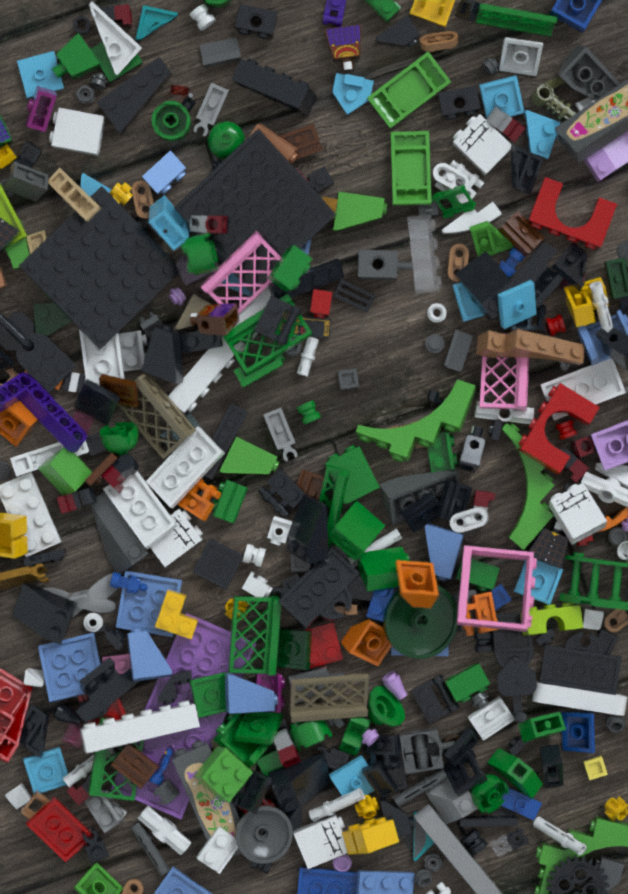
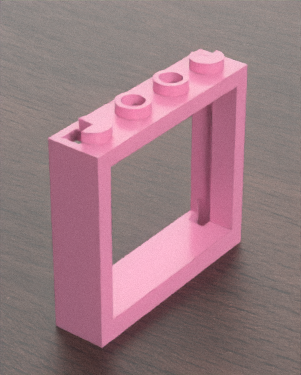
M464 546L457 625L526 632L528 627H531L532 615H529V608H533L534 596H530L531 589L535 588V577H532L533 569L536 570L537 558H534V552ZM471 555L526 561L521 624L466 619Z

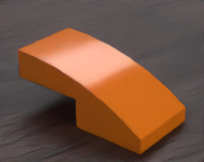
M624 506L613 519L605 515L604 517L607 520L606 527L598 532L610 529L628 517V508Z

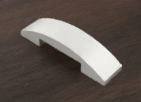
M86 440L80 449L74 452L77 456L89 452ZM58 442L10 458L15 475L19 476L38 470L40 465L64 446Z

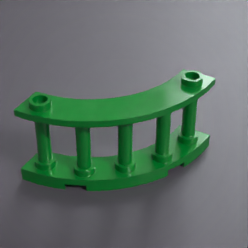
M573 552L572 556L565 555L564 559L574 560L571 589L568 590V594L560 593L559 601L628 610V601H621V597H619L622 567H628L627 562L584 557V553ZM581 561L593 563L590 592L587 593V596L580 595V591H578ZM600 564L615 566L612 593L609 599L599 598V594H597Z

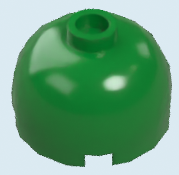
M219 122L212 127L208 134V147L217 158L225 160L245 141V134L241 127L233 122Z
M133 422L115 423L116 427L110 428L109 425L101 428L99 431L100 438L105 449L112 453H117L118 456L128 454V451L136 446L139 439L138 427Z
M487 774V781L481 785L474 786L470 791L474 805L482 813L485 811L492 813L497 810L505 801L502 799L504 794L508 795L509 786L504 780L496 775Z

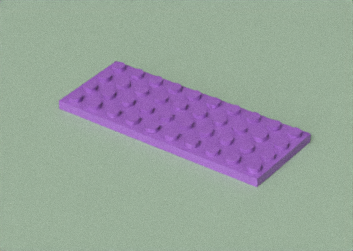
M186 613L185 615L199 620L192 639L176 635L166 659L172 674L192 669L193 678L191 679L225 671L229 673L231 631ZM242 637L235 642V648L238 651L247 645ZM254 642V643L252 644V646H253L254 648H255L257 642ZM249 647L242 653L247 661L250 659L253 649ZM241 656L234 661L233 668H241L246 663ZM230 673V674H233V675H236V676L242 678V676H243L244 673ZM170 677L158 678L145 710L152 709V712L160 710L159 707L164 705L175 707L178 706V702L189 700V703H194L190 682L181 685L175 682L178 697L174 698L175 702L164 704L163 701L158 702V697ZM227 712L198 718L200 727L145 739L142 753L158 765L166 749L169 748L174 752L180 748L187 749L192 747L191 744L198 740H202V742L206 740L211 750V741L218 734L216 729L223 723ZM170 757L169 763L162 773L164 776L162 783L169 778L180 794L169 804H160L159 802L162 799L159 795H153L159 785L148 780L142 789L137 786L135 800L182 819L189 803V797ZM118 772L114 781L116 786L126 780L120 772ZM127 782L119 788V791L123 795L131 796L132 787Z

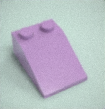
M628 131L584 160L597 182L628 163Z
M628 420L591 434L604 471L628 462Z

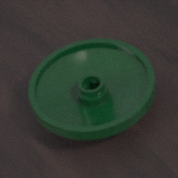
M438 585L439 596L431 608L412 607L401 596L400 589L391 597L386 606L383 618L385 635L392 647L407 657L425 659L435 656L451 643L458 627L456 603L452 596Z

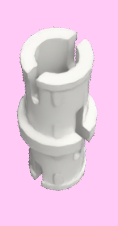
M307 338L303 353L300 354L301 360L296 372L297 374L308 377L312 361L315 360L314 355L319 342L318 339Z

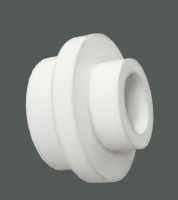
M439 303L432 304L427 311L428 318L435 323L443 321L447 314L445 307ZM436 309L440 311V316L438 317L433 315V311Z
M90 613L84 618V626L90 632L98 631L103 625V619L97 613ZM91 619L96 620L97 624L95 626L90 625Z

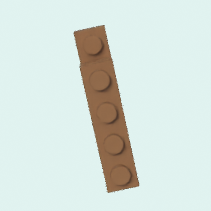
M516 329L508 334L487 331L478 336L476 354L490 358H537L580 365L584 361L585 345Z

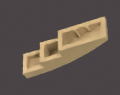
M61 168L48 179V183L87 222L101 209Z

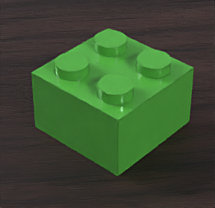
M217 746L194 777L219 800L229 803L253 772L227 748Z

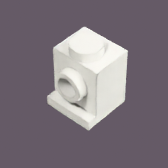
M274 515L267 538L271 539L270 543L281 546V543H286L292 524L291 520ZM277 528L283 530L281 535L276 534L275 530Z
M251 571L242 589L256 597H268L273 589L267 584L268 580L259 575L257 578L254 577L255 572Z

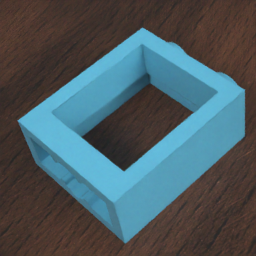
M165 195L150 206L149 223L168 245L175 250L189 238V224L176 211L174 205Z

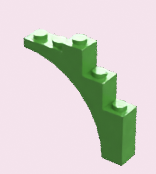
M457 379L451 393L444 402L423 419L403 427L390 429L358 425L356 434L359 440L365 443H370L371 441L377 443V446L380 448L388 449L389 447V453L393 460L401 463L403 461L409 462L416 441L419 445L429 448V446L435 447L442 426L446 431L461 433L476 393V386Z
M505 423L501 430L510 438L518 451L520 448L518 443L522 437L518 433L520 429L513 423L510 425ZM518 451L525 470L526 498L518 522L508 537L524 550L554 516L549 506L545 502L543 504H540V502L555 485L552 483L553 479L544 472L543 475L540 473L545 468L543 465Z
M595 816V819L591 820L589 825L591 834L568 829V833L572 834L575 839L586 844V850L582 855H578L569 848L542 842L541 847L537 846L535 858H538V863L544 865V867L539 869L538 878L541 879L539 886H535L534 894H549L550 890H547L546 886L552 884L547 882V878H553L549 871L556 872L554 864L560 867V859L567 862V856L574 860L575 854L579 858L591 851L606 847H628V823L616 820L613 822L611 819Z

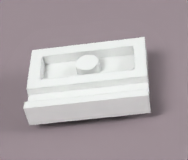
M500 696L468 716V719L483 741L514 721L513 715Z
M218 825L196 858L220 874L238 849L236 837Z

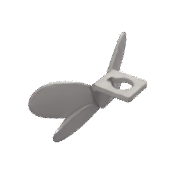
M113 574L104 576L93 584L89 590L68 593L56 588H43L77 602L73 617L82 609L98 613H108L116 608V604L107 599L117 590V588L110 587Z

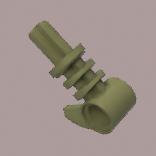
M562 78L551 79L540 85L532 93L531 100L536 106L546 105L547 110L552 109V114L555 112L558 114V120L562 118L567 120L576 113L570 109V103L564 105V100L559 101L558 96L553 92L555 88L565 83ZM539 92L545 95V99L539 95Z

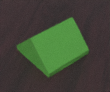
M62 447L38 467L40 472L62 495L76 492L92 473L74 452L68 451L65 447Z
M97 862L74 886V889L79 894H120L124 889Z

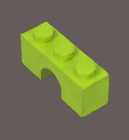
M563 603L560 608H556L555 604L544 606V610H537V607L529 608V615H532L531 627H528L527 631L522 633L523 636L547 633L546 623L550 617L558 622L559 631L583 628L580 605L574 606V603Z

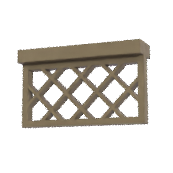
M145 372L134 381L142 392V396H139L137 400H142L143 409L118 404V406L131 422L135 423V426L137 425L138 430L161 458L165 459L197 430L153 377ZM147 401L154 406L155 411L148 410ZM136 412L143 413V421L137 419ZM148 414L155 415V423L148 422ZM160 416L165 419L167 426L160 424ZM148 427L155 428L156 436L148 432ZM160 429L167 430V438L160 437ZM172 431H175L181 439H172ZM161 442L168 443V451L165 452L163 450Z
M368 674L291 680L290 703L288 707L291 723L368 716ZM357 681H364L358 688L353 685ZM337 683H344L339 689L334 686ZM318 684L325 685L321 690L315 688ZM296 686L306 687L301 692L295 689ZM348 688L354 690L349 695L343 693ZM331 689L334 693L329 697L326 696L324 693ZM309 691L315 693L312 697L308 698L305 696ZM357 694H359V695L362 696V698H354V697H355ZM339 695H340L342 698H344V699L334 700V699H335L336 697H338ZM319 697H321L322 699H324V701H315V700H317ZM299 699H302V700L305 701V702H301V703H296V704H295V702H297Z

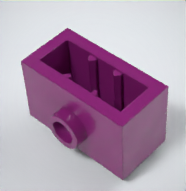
M40 86L36 87L33 99H29L26 108L29 111L26 119L27 127L46 132L57 97L55 91Z

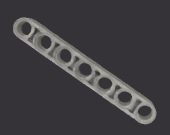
M430 804L414 815L417 822L476 894H503Z

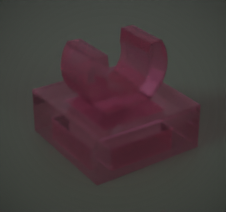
M69 723L62 741L80 748L82 745L80 729L82 727Z

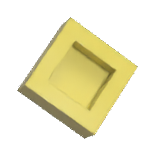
M602 756L583 761L589 780L608 775Z

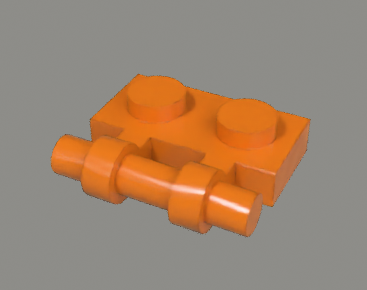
M200 479L177 505L201 520L206 521L215 505L210 502L211 497L219 499L221 492L217 491V488L213 485H207L203 479ZM200 489L204 491L202 496L197 494Z
M492 592L471 595L473 603L468 604L467 600L466 619H471L469 610L474 609L476 620L497 622ZM463 626L466 636L474 635L472 626ZM477 627L478 633L499 630L492 628Z

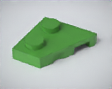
M488 221L469 227L477 257L485 251L491 256L513 248V244Z

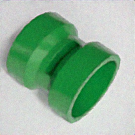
M314 400L296 407L298 412L303 415L302 421L304 425L321 418L320 413L315 411L316 404Z

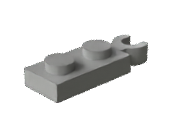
M214 83L210 84L196 116L200 123L195 125L194 133H197L199 128H204L203 137L208 135V125H215L229 90Z
M282 408L264 414L277 450L282 448L284 450V460L288 461L286 456L288 452H293L294 456L297 457L296 450L291 448L295 440Z

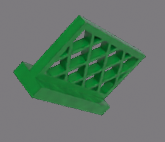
M481 3L475 24L551 37L557 17Z
M288 294L280 298V300L295 306ZM264 309L238 324L226 336H223L246 375L251 374L313 335L301 315H298L288 335V343L284 346L277 345L278 342L274 341V344L264 343L265 336L263 335L261 342L251 340ZM285 314L275 333L279 336L281 334V328L283 323L287 322V320H284ZM296 326H302L307 331L300 336L294 335ZM239 342H245L244 352L236 351L234 345ZM250 344L259 345L257 355L248 353ZM263 346L272 348L270 355L261 356ZM246 357L256 358L255 364L247 369L245 366Z
M234 596L229 673L276 675L281 605L278 603L280 598L278 596ZM238 601H246L250 607L241 613L238 610ZM260 602H267V609L260 614L255 606ZM253 609L259 616L250 623L244 616ZM243 618L249 625L240 633L236 627L237 623ZM262 619L265 622V628L259 633L253 626ZM252 628L257 633V636L248 642L243 635ZM242 637L247 645L238 651L235 648V642ZM261 638L264 641V647L257 652L252 644ZM251 647L256 654L247 661L242 653ZM241 656L246 663L241 668H233L234 661ZM258 656L262 659V669L253 668L251 665Z
M100 717L99 724H102L103 720L108 718ZM144 740L139 741V747L135 742L131 743L142 752ZM121 745L119 746L121 750L113 756L107 751L108 748L94 752L88 789L89 796L135 801L137 785L134 783L132 785L130 780L124 776L126 780L116 786L111 777L119 771L116 770L108 776L104 770L105 765L111 760L114 761V758L124 749ZM107 780L115 787L109 793L101 792L102 784ZM127 782L132 787L131 796L122 795L119 791V788Z

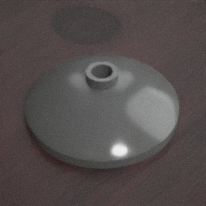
M260 806L256 815L248 811L240 819L236 828V843L240 852L250 861L260 864L274 862L280 859L291 845L293 838L291 822L278 808ZM264 829V833L259 835V830Z

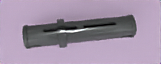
M441 768L430 776L426 775L422 781L394 796L393 799L397 806L400 808L405 803L429 789L433 790L434 786L448 779L444 769Z
M140 821L134 823L130 829L136 836L139 846H142L159 875H164L170 868L151 840V835H148Z

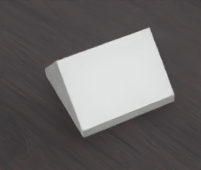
M505 37L502 45L499 71L537 76L543 43Z

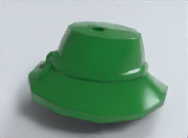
M377 686L371 690L367 707L369 719L377 725L400 726L405 720L404 708L400 701L385 686Z

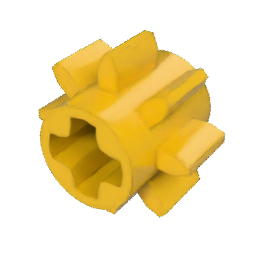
M126 182L122 185L117 183L109 194L119 204L121 203L124 206L133 195L130 193L132 187Z
M230 599L225 605V610L227 611L225 615L231 620L233 599ZM238 601V610L243 613L247 610L248 603Z
M364 795L365 799L359 801L354 806L359 817L363 816L364 819H370L376 816V810L380 808L375 797L371 798L370 795Z
M618 797L617 800L610 798L605 804L606 811L604 813L613 822L616 818L623 820L628 814V804L621 797Z

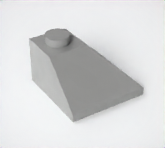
M449 779L434 786L433 790L429 789L425 792L445 824L459 820L478 809L473 803L470 791L468 790L457 796Z

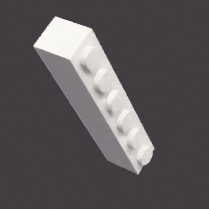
M189 700L178 702V706L171 707V705L160 706V710L152 712V709L140 711L141 715L133 716V713L122 715V719L114 720V718L105 719L102 724L98 725L95 722L84 724V728L80 729L84 752H95L200 727L196 706L194 703H189Z

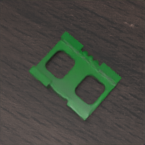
M464 184L445 192L434 193L431 198L433 202L436 201L442 210L444 219L453 217L462 211L464 213L473 211L476 202H473L466 191ZM464 194L468 202L460 203L456 195ZM448 199L452 207L444 208L440 200Z

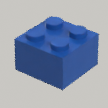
M557 0L550 15L557 17V19L583 33L602 0Z

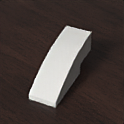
M492 202L478 213L474 209L462 214L442 229L441 232L442 234L470 231L469 227L485 221L490 223L501 216L502 213Z

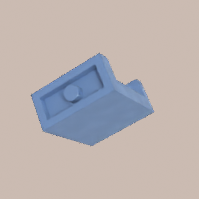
M618 310L616 315L611 316L612 325L628 336V318L626 314L622 315L621 310ZM599 321L588 326L577 327V334L581 343L585 345L584 350L591 366L611 359L603 351L601 340L596 337L597 332L601 329Z

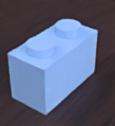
M169 151L142 177L158 195L161 193L164 195L172 188L171 184L175 180L179 182L186 175L185 171L187 169Z

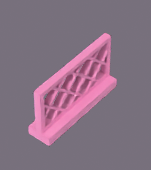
M255 231L219 266L218 271H214L201 284V288L218 304H225L222 300H226V304H228V300H240L239 314L272 282L267 278L264 284L255 283L256 273H267L268 277L272 271L269 270V260L279 261L281 256ZM261 244L267 248V257L256 256V249ZM245 259L254 260V270H242V262ZM256 260H267V270H256ZM231 273H240V283H228V276ZM242 273H254L253 283H242ZM217 286H226V297L217 296L213 290ZM228 286H240V297H228ZM242 286L253 287V294L250 297H242Z
M482 356L480 408L527 411L529 358L514 357L517 360V364L510 369L504 363L509 357H504L503 359L495 357L499 362L490 368L486 364L489 357ZM502 364L508 372L500 378L494 370ZM492 373L498 381L490 387L485 382V379ZM512 374L516 378V382L509 388L503 380ZM502 383L507 390L501 396H498L493 389ZM489 392H492L497 398L493 403H484V398ZM510 392L515 397V403L506 404L502 398Z

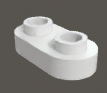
M439 163L435 166L433 177L437 182L449 189H454V187H457L455 182L459 179L465 185V189L468 188L469 179L467 175L446 163ZM440 170H444L446 172V175L444 177H441L439 175Z
M482 507L458 512L451 517L450 527L458 533L481 527L487 522L488 513ZM476 513L481 514L482 519H476ZM462 519L464 524L459 525L457 520Z

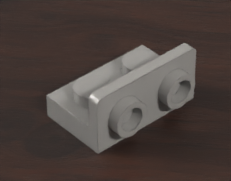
M141 330L119 333L124 372L141 370L146 356L144 348L147 345L146 334H143Z
M101 788V792H110L108 789ZM90 796L84 802L104 833H107L125 820L123 818L124 812L120 806L114 805L112 801L114 798Z

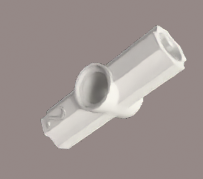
M476 401L474 417L530 424L534 417V408L527 407V411L508 409V417L502 418L499 414L500 409L480 408V401Z
M589 472L584 474L581 484L584 483L589 491L598 494L603 502L612 503L615 501L628 507V489L621 487L617 479L607 478L605 480Z
M149 805L137 817L152 830L153 835L163 843L166 842L180 855L192 843L177 830L176 825L166 817L163 818Z

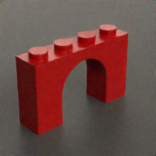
M545 177L528 219L531 226L538 230L542 228L548 229L549 234L557 237L560 234L567 237L566 240L576 244L580 241L585 243L584 247L591 250L601 248L617 204L599 197L591 217L585 225L577 228L568 227L559 221L555 212L556 202L563 183Z
M561 383L557 386L553 385L548 393V396H550L547 403L543 402L538 409L540 415L537 419H532L528 426L530 429L527 436L524 434L518 443L520 445L518 451L556 474L561 473L570 456L547 440L545 435L547 419L552 414L565 413L587 426L600 408Z

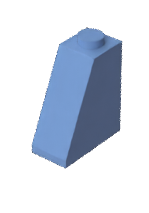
M428 523L425 526L430 563H433L434 572L437 575L436 578L447 581L453 578L465 534Z
M142 629L130 630L131 633H128L126 638L132 682L171 677V668L148 632L142 631Z
M225 673L226 712L233 714L275 711V706L278 705V698L274 691L236 675Z

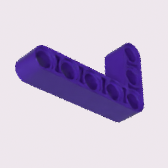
M20 373L0 386V413L20 400L68 451L77 452L87 439L86 432L30 374Z

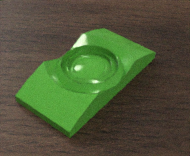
M427 52L368 96L367 99L391 129L437 95L451 81L431 54Z
M429 131L391 132L393 206L431 205Z

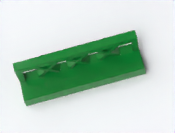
M331 465L326 467L319 499L322 503L325 500V504L330 508V514L327 517L328 533L339 522L350 474L348 470ZM330 471L338 473L337 482H332L329 477ZM332 488L334 495L330 501L326 496V491ZM328 539V547H330L333 542Z

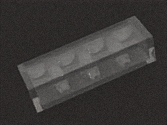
M431 215L407 217L415 295L439 292V288H442L441 276H437V269L440 268L439 257H435L434 251L438 249L437 238H433L432 233L433 230H436L435 219H431Z

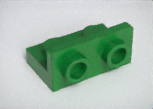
M449 431L440 432L435 447L429 446L427 448L431 472L454 470V465H458L456 453L452 454L451 446H455L453 434L449 435Z

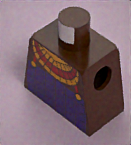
M361 24L325 29V37L333 62L341 61L343 71L354 70L353 59L360 58Z
M237 303L206 305L199 313H191L190 323L198 325L199 332L202 334L226 336L240 321Z

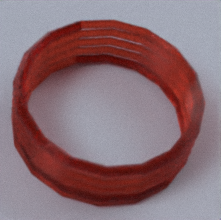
M171 85L170 93L188 95L189 88Z

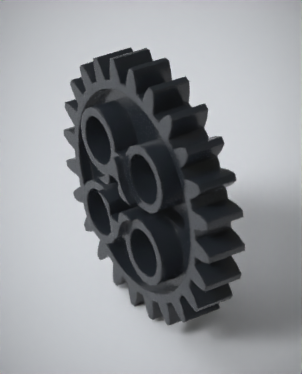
M575 854L574 860H571L569 856H567V862L560 859V867L554 864L556 872L549 871L553 878H547V882L552 885L546 886V889L552 891L549 894H564L574 889V884L577 883L578 885L582 884L581 890L576 888L569 894H589L586 892V888L589 885H594L597 888L593 894H609V891L604 889L609 887V883L603 882L608 879V876L601 875L604 872V868L598 870V862L593 865L592 858L585 861V855L581 857V860H578ZM584 869L586 871L585 876L577 877L575 875L576 870ZM592 877V880L583 883L587 878ZM563 879L570 882L566 888L559 886V882Z

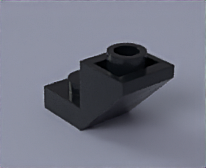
M192 669L173 673L159 695L158 702L163 701L164 704L175 702L174 698L178 697L175 682H178L179 685L189 683V679L193 678Z

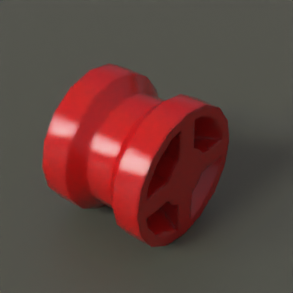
M561 314L556 315L552 319H545L551 337L555 336L558 332H566Z
M573 419L555 425V428L559 431L558 437L560 440L578 434L577 430L573 427Z

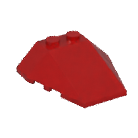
M0 668V760L8 763L19 745L32 687L25 685L24 682Z

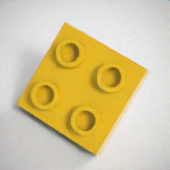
M414 0L409 15L446 27L455 0Z

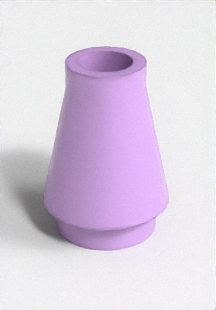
M391 671L383 676V685L397 700L407 696L398 673L396 674L395 671Z

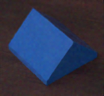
M591 711L561 712L566 728L565 731H562V750L595 753L594 714Z

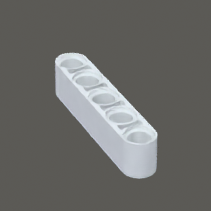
M536 681V690L532 696V701L620 716L625 715L628 696L575 689Z

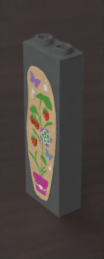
M628 79L555 127L558 141L578 163H581L628 131Z
M198 740L191 744L192 747L187 749L180 748L174 751L171 758L207 841L218 825L235 837L240 818L235 806L232 804V800L229 803L219 800L194 777L196 772L212 754L207 741L202 742V740ZM239 848L236 850L233 856H236L241 853Z

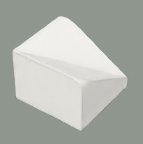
M584 608L582 616L583 628L600 630L604 612Z
M27 668L24 684L43 687L45 685L43 670Z
M23 783L5 794V797L15 809L25 805L32 798Z

